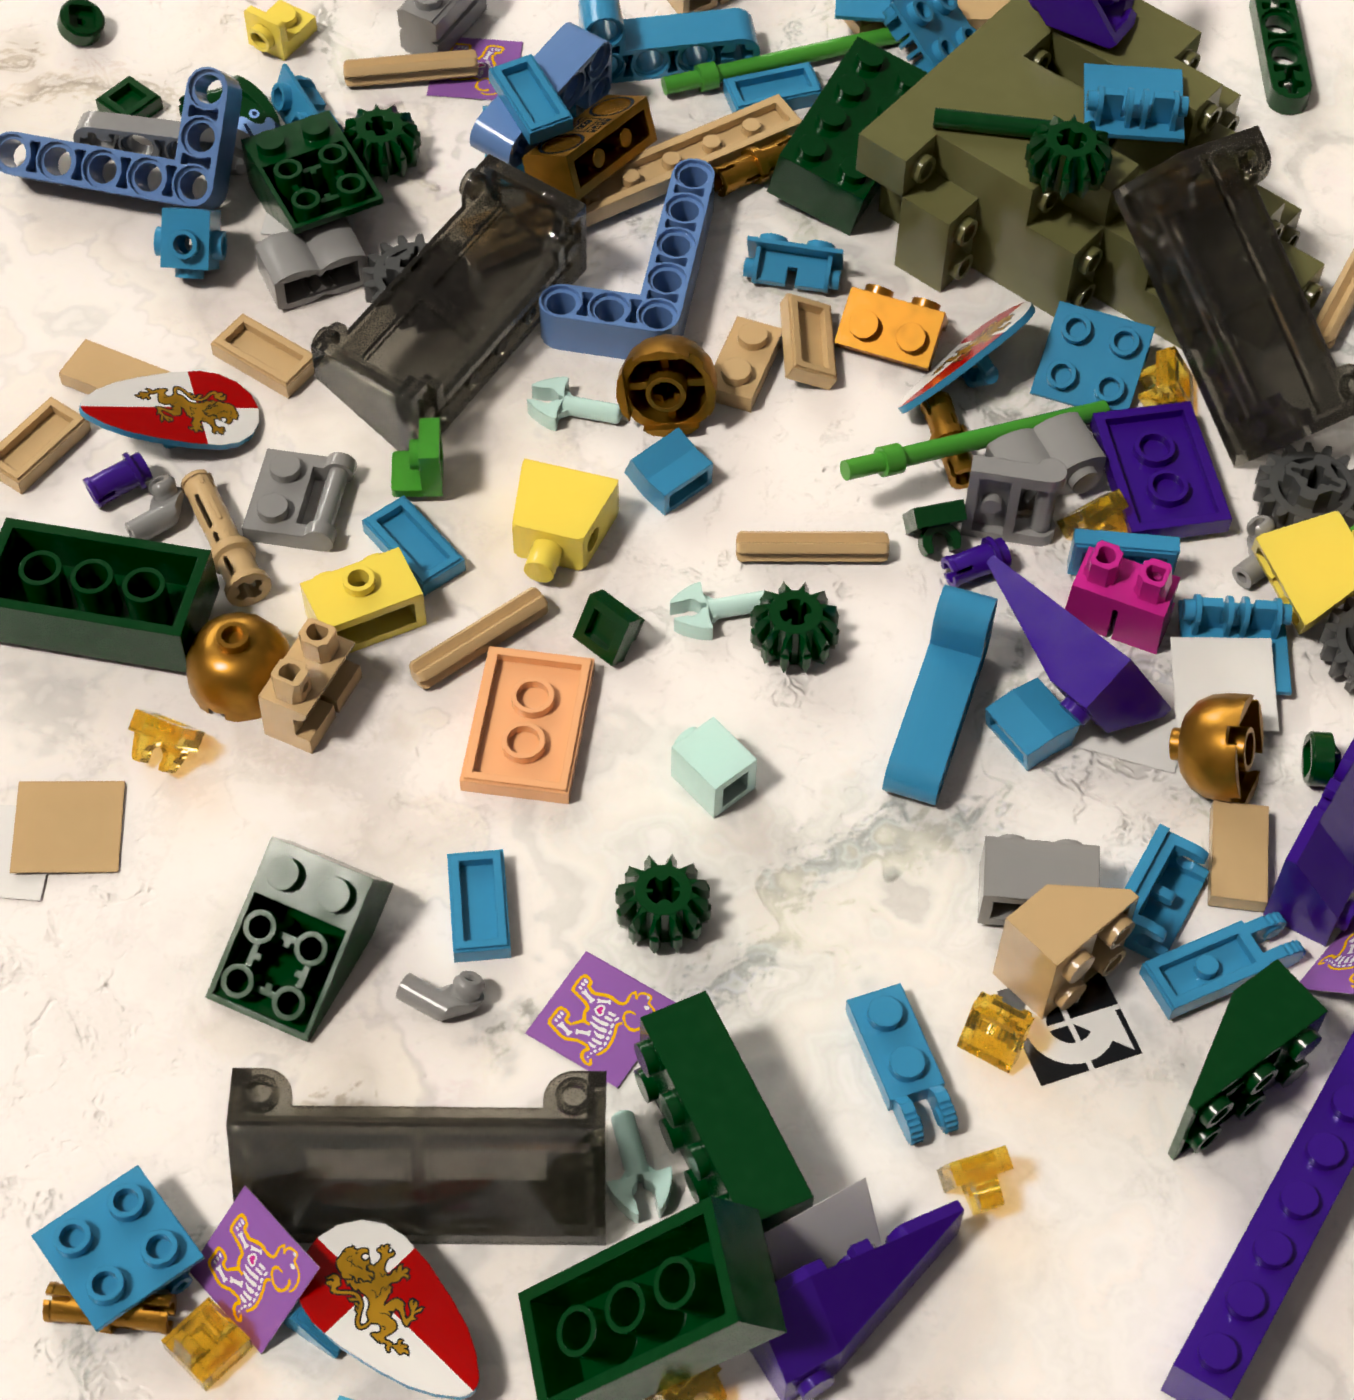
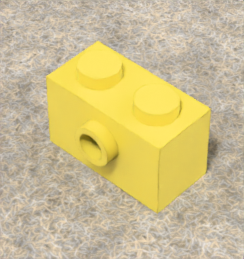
M399 547L383 553L371 554L362 561L334 571L322 572L313 579L300 583L307 618H314L334 626L337 630V635L355 642L350 653L427 624L423 592Z

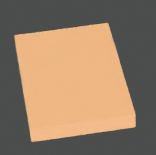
M489 646L460 776L461 791L569 804L595 671V659Z

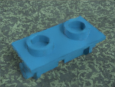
M283 64L278 81L272 88L271 102L284 123L289 124L327 111L325 110L326 103L316 90L313 81L302 75L294 76L289 66ZM335 119V121H336V123L338 124V126L340 127L341 131L344 132L343 127L341 126V124H340L339 122H337V120Z
M764 233L760 237H747L748 255L752 258H745L743 276L751 277L752 283L785 287L788 270L797 271L795 289L828 294L829 289H839L841 271L838 270L843 271L844 267L843 249H836L832 243L822 240H811L807 244L788 242L786 237L774 233Z

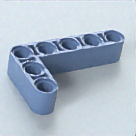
M201 67L189 76L186 84L175 160L10 131L0 134V171L24 179L192 209L214 210L225 201L228 193L242 103L241 86L233 76L212 67ZM220 80L222 84L221 97L216 102L209 103L207 98L208 87L212 82ZM211 127L215 134V141L209 150L203 152L200 147V136L204 130ZM23 144L26 149V157L24 162L17 167L14 162V153L18 146ZM68 152L71 157V166L62 175L58 169V162L60 157ZM113 159L116 165V174L110 182L106 183L103 178V168L108 161ZM158 167L162 174V181L156 190L151 191L147 178L149 173ZM204 175L207 180V190L201 198L196 199L192 192V186L197 177Z
M696 158L682 160L675 165L671 174L640 295L569 284H555L542 291L539 296L541 338L546 345L557 350L626 360L631 349L647 338L663 334L683 336L714 211L715 171L708 162Z

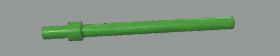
M884 27L718 65L714 61L695 65L694 70L664 76L661 78V85L665 95L696 88L700 92L718 89L720 83H723V79L846 55L857 37L877 47L901 43L910 34L896 42L888 28Z
M1100 400L907 446L892 443L876 447L872 454L842 460L840 472L846 481L879 474L881 477L901 474L905 472L908 466L984 449L987 447V444L1004 434L1019 429L1034 428L1041 422L1059 414L1078 412L1084 423L1089 424L1091 423L1093 413L1110 411V408L1105 400Z

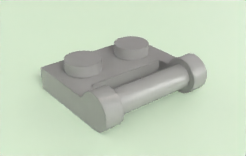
M267 448L242 526L243 536L251 542L314 551L331 550L337 535L334 523L346 483L351 482L354 478L357 467L356 460L342 452H334L327 457ZM315 480L326 481L314 520L308 524H302Z
M973 455L965 502L967 520L962 522L960 535L978 538L990 536L993 539L1001 537L1005 542L1031 546L1048 545L1052 542L1056 529L1053 513L1058 491L1064 487L1068 473L1066 465L1055 458H1046L1038 464L1007 460L1002 457ZM1022 489L1037 491L1033 512L1027 519L1016 517Z

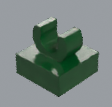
M964 499L913 508L902 515L906 535L922 532L918 539V547L923 556H929L934 553L932 537L935 533L945 536L949 552L961 547V535L954 526L967 520Z
M601 589L589 595L572 637L613 666L625 660L631 643L637 639L645 620Z

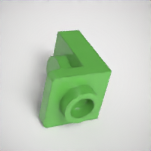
M440 417L419 418V439H409V451H395L392 453L391 490L394 497H402L403 495L405 497L443 496L444 454Z

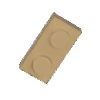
M737 316L714 365L718 381L716 403L747 412L752 411L782 345V328Z

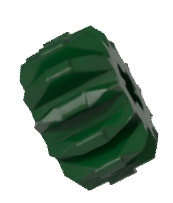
M375 104L373 110L358 109L355 118L345 119L343 134L372 179L379 176L387 183L390 175L395 174L405 177L407 168L417 166L421 136L410 113H399L396 105H392L385 110L380 109Z
M1075 114L1070 121H1063L1054 115L1049 124H1038L1036 131L1030 139V144H1027L1025 153L1029 182L1040 184L1043 194L1052 191L1059 192L1062 201L1069 193L1084 199L1089 190L1099 191L1107 171L1111 168L1113 158L1111 154L1112 147L1109 146L1108 132L1096 131L1094 120L1086 123L1077 122Z
M783 582L778 589V594L764 591L763 596L760 598V605L754 606L750 614V626H752L750 641L753 644V648L761 650L764 664L779 660L783 673L790 667V664H798L805 673L811 666V660L825 664L826 659L829 657L830 649H835V645L838 644L840 630L837 628L839 619L837 606L828 605L825 591L812 595L809 594L806 582L799 590H791Z
M673 854L666 860L665 865H657L655 860L648 855L644 861V871L629 866L628 871L625 873V884H619L616 889L615 902L619 906L616 910L617 922L621 928H628V937L633 945L648 938L649 948L654 954L661 947V942H669L670 946L678 953L683 946V937L698 941L699 936L702 934V924L708 923L711 917V904L708 901L710 898L709 884L707 880L697 879L698 870L695 868L694 863L678 869L677 860Z

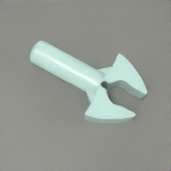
M555 377L532 384L533 399H527L528 414L539 424L553 431H557L559 420L567 416L618 424L623 416L619 404L573 396L569 392L568 377ZM539 400L552 401V402H550V403H544V402L539 401Z
M701 582L694 583L672 598L670 601V615L682 614L687 611H694L698 614L675 617L674 631L694 639L713 640V624L718 619L751 614L754 606L760 605V598L765 590L713 599L703 594Z
M630 1110L618 1111L611 1117V1122L625 1172L621 1179L607 1181V1193L614 1205L627 1218L638 1224L639 1212L633 1196L637 1192V1184L641 1183L645 1190L652 1192L655 1196L656 1209L659 1218H661L668 1206L671 1195L672 1167L655 1170L647 1164L634 1113Z

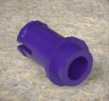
M125 452L122 454L123 460L89 478L82 479L89 495L98 508L103 507L104 504L136 487H139L141 490L147 488L145 483L152 480L153 476L139 452L132 455Z
M987 536L982 538L981 545L951 556L942 557V569L950 568L951 570L944 573L947 583L958 588L962 584L991 574L992 572L986 562L992 555H995L1010 567L1012 559L1005 541L1001 537L993 539Z

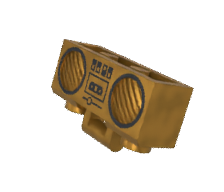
M606 95L573 119L572 131L544 140L522 157L532 198L578 201L657 140L647 96Z

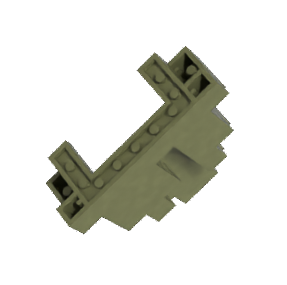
M1010 0L859 133L856 170L881 184L878 211L899 223L894 265L939 293L954 279H962L971 267L1055 317L1059 301L1085 307L1093 296L1133 321L1155 327V334L1185 352L1200 337L1203 339L1208 338L1217 326L1262 353L1275 338L1284 339L1292 329L1297 315L1302 310L1309 312L1323 292V286L1319 285V281L1325 264L1295 247L1300 237V231L1296 230L1302 209L1257 184L1261 176V170L1257 167L1263 147L1235 132L1240 120L1236 112L1241 95L1196 70L1200 62V55L1197 54L1202 32L1143 0H1134L1132 9L1137 14L1134 26L1116 46L1109 49L1047 26L1040 13L1033 9L1029 0ZM1084 63L1182 69L1183 96L1189 97L1188 115L1184 117V143L1108 138L1109 146L1112 147L1111 154L1113 155L1111 168L1107 171L1099 191L1089 190L1084 199L1069 193L1062 201L1059 192L1052 191L1043 194L1040 184L1029 182L1025 153L1031 138L933 128L935 107L1052 120L1055 115L1063 121H1070L1075 114L1077 122L1084 123ZM1226 171L1231 172L1238 182L1239 198L1236 202L1202 211L1201 215L1196 219L1186 221L1182 217L1157 225L1151 229L1144 228L1138 219L1136 204L1139 198H1146L1172 190L1178 182L1184 180L1198 182L1220 175Z

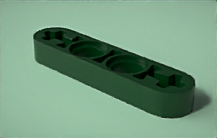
M1250 0L1249 10L1266 101L1269 107L1277 113L1297 115L1307 107L1312 90V82L1295 0H1272L1273 4L1277 5L1270 8L1271 0ZM1278 26L1284 28L1287 32L1275 33L1266 27ZM1284 57L1290 59L1293 64H1280L1272 58ZM1284 83H1290V84H1289V91H1290V93L1288 92V89H1287V88H1284V87H1283V86H1284Z

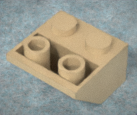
M1045 885L1005 919L993 974L1041 1019L1045 1018L1056 1007L1063 1011L1068 1009L1084 993L1087 987L1085 983L1098 972L1102 976L1108 975L1125 957L1126 950L1123 946L1125 939L1135 927V922L1132 921L1139 896L1131 889Z

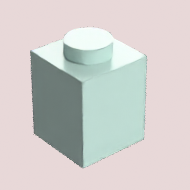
M714 716L698 728L690 727L686 729L671 746V776L713 818H716L755 789L757 758Z

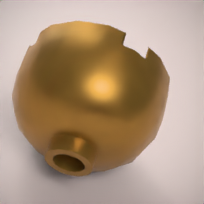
M671 334L650 337L631 349L619 370L616 399L622 414L629 421L632 417L636 422L644 425L643 431L648 434L665 437L678 427L685 435L691 434L699 428L701 421L706 419L708 415L710 417L715 408L718 383L717 373L710 356L696 342L680 335Z
M234 612L222 614L208 621L193 637L186 654L188 685L190 693L199 707L209 713L210 709L215 713L224 714L225 720L233 722L261 718L258 695L271 678L270 673L290 650L286 638L277 626L256 614Z
M1238 693L1212 694L1198 700L1185 714L1181 728L1174 727L1172 729L1169 740L1171 760H1178L1183 779L1191 790L1201 796L1218 801L1246 804L1254 796L1260 771L1253 770L1249 772L1253 764L1254 754L1263 753L1262 711L1259 701L1252 700L1254 695Z

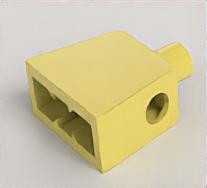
M524 458L512 521L514 553L518 557L527 559L524 565V572L529 578L537 582L546 583L553 580L558 566L577 571L587 567L619 513V480Z
M1339 511L1320 515L1255 537L1251 550L1278 598L1282 599L1283 604L1292 605V623L1299 635L1328 616L1334 607L1338 608L1344 604L1346 598L1354 596V530L1350 531Z

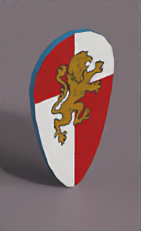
M1023 302L1013 306L970 334L912 387L898 404L897 408L899 411L906 413L959 376L963 377L966 385L970 388L995 383L998 380L999 371L993 365L988 354L1030 320L1035 313L1033 304L1031 302Z
M204 371L169 372L114 382L96 389L84 397L79 406V412L84 419L103 429L126 437L160 443L169 449L176 447L208 450L237 448L251 440L259 425V408L247 390L236 381L225 376Z
M367 1220L338 1224L317 1237L306 1253L320 1268L299 1298L301 1308L312 1325L341 1350L379 1374L408 1389L433 1397L456 1400L467 1399L474 1395L479 1387L480 1378L477 1354L469 1329L440 1279L412 1243L404 1235L387 1224Z

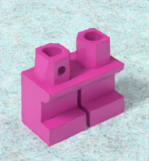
M1101 540L1095 547L1089 546L1072 584L1065 609L1094 632L1105 637L1108 634L1116 612H1118L1111 639L1157 654L1173 615L1175 606L1173 600L1181 577L1172 575L1170 563L1155 558L1144 560L1143 564L1123 558L1124 553L1118 545Z

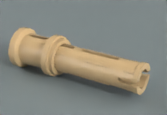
M204 469L188 473L181 481V488L210 544L216 573L222 575L226 584L224 592L228 602L238 607L258 603L270 592L272 583L269 575L264 570L259 569L255 561L256 550L253 543L248 538L239 534L229 514V510L214 483L212 474L210 472L207 473Z

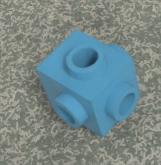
M178 207L162 208L161 227H156L154 233V252L156 256H160V267L175 268V277L188 279H204L205 270L219 269L220 260L224 261L226 258L228 245L227 234L225 231H221V211ZM190 239H191V241H192V249H191V247H190V245H189V240H190Z

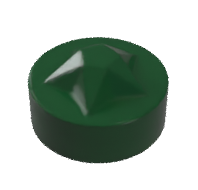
M69 0L65 2L60 9L57 19V28L62 37L78 46H89L96 43L100 39L105 26L103 12L97 5L88 0Z
M1310 731L1305 737L1301 767L1303 781L1307 786L1326 787L1342 760L1341 752L1336 747L1334 736L1331 732Z

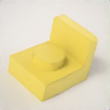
M278 0L266 12L251 5L244 11L249 44L259 51L267 52L283 61L317 31L316 17L282 0Z

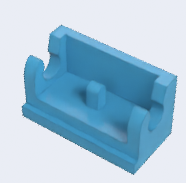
M1159 824L1124 888L1131 889L1139 896L1132 921L1135 922V927L1125 939L1124 947L1149 959L1170 950L1210 872L1200 865L1205 864L1209 853L1201 846L1170 832V828ZM1184 856H1186V857L1192 859L1194 862L1189 861V860L1186 859Z

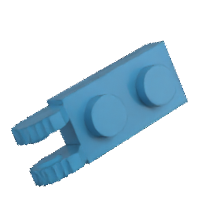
M1277 911L1268 913L1266 916H1261L1245 924L1241 920L1147 960L1142 964L1139 974L1167 1019L1170 1020L1233 993L1235 989L1276 959L1287 969L1290 966H1294L1295 963L1299 962L1306 955V951L1298 940H1293L1262 952L1258 944L1275 937L1287 926V922L1281 913Z
M901 983L848 999L845 1008L846 1014L888 1111L893 1110L908 1144L914 1145L924 1140L923 1124L913 1104L927 1099L936 1123L943 1133L947 1134L958 1130L959 1123L954 1105L951 1102L948 1091L944 1088L945 1082Z

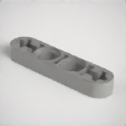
M88 111L81 116L73 134V140L77 143L175 160L181 121ZM211 127L204 130L200 136V147L203 152L209 150L215 141V134ZM237 129L230 175L247 173L241 139L250 137V135ZM132 135L143 136L150 140L153 145L141 144L134 140Z

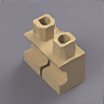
M308 618L298 632L299 636L283 659L279 660L270 673L271 678L258 695L264 733L312 754L336 718L335 712H340L361 680L362 673L360 665L346 660L355 642L337 635V630L334 626L314 618Z

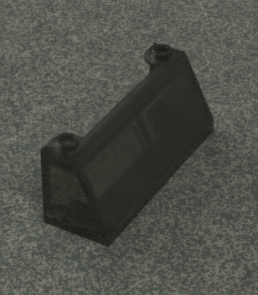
M1258 125L1180 151L1112 192L1234 468L1354 415V364H1344L1336 367L1256 186L1257 183L1266 178L1271 168V154Z
M490 154L475 169H469L463 176L459 187V193L462 195V206L361 316L348 329L341 322H334L328 327H322L316 333L311 344L315 377L397 451H409V439H419V418L440 417L442 435L540 323L539 296L542 291L555 284L573 285L587 269L586 204Z
M232 1068L226 1129L233 1202L246 1185L297 1243H313L317 1237L338 1224L367 1220L387 1224L404 1235L412 1244L606 1246L608 1173L607 1071L564 1072L552 1079L547 1085L543 1096V1108L292 1106L293 1093L291 1085L280 1072L269 1068Z

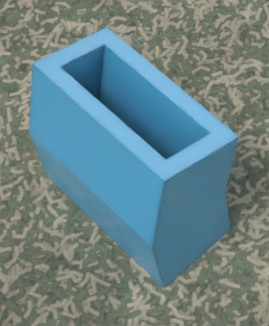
M678 427L632 458L624 473L640 493L665 516L712 483L713 463L691 443Z
M1039 678L1011 690L985 708L986 725L1027 771L1049 756L1071 746L1080 727V724L1059 705L1060 701Z

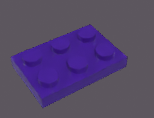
M1191 401L1093 413L1090 427L1095 440L1106 455L1104 470L1125 533L1184 538L1229 532L1232 517Z

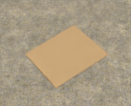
M19 781L10 873L118 872L125 781Z

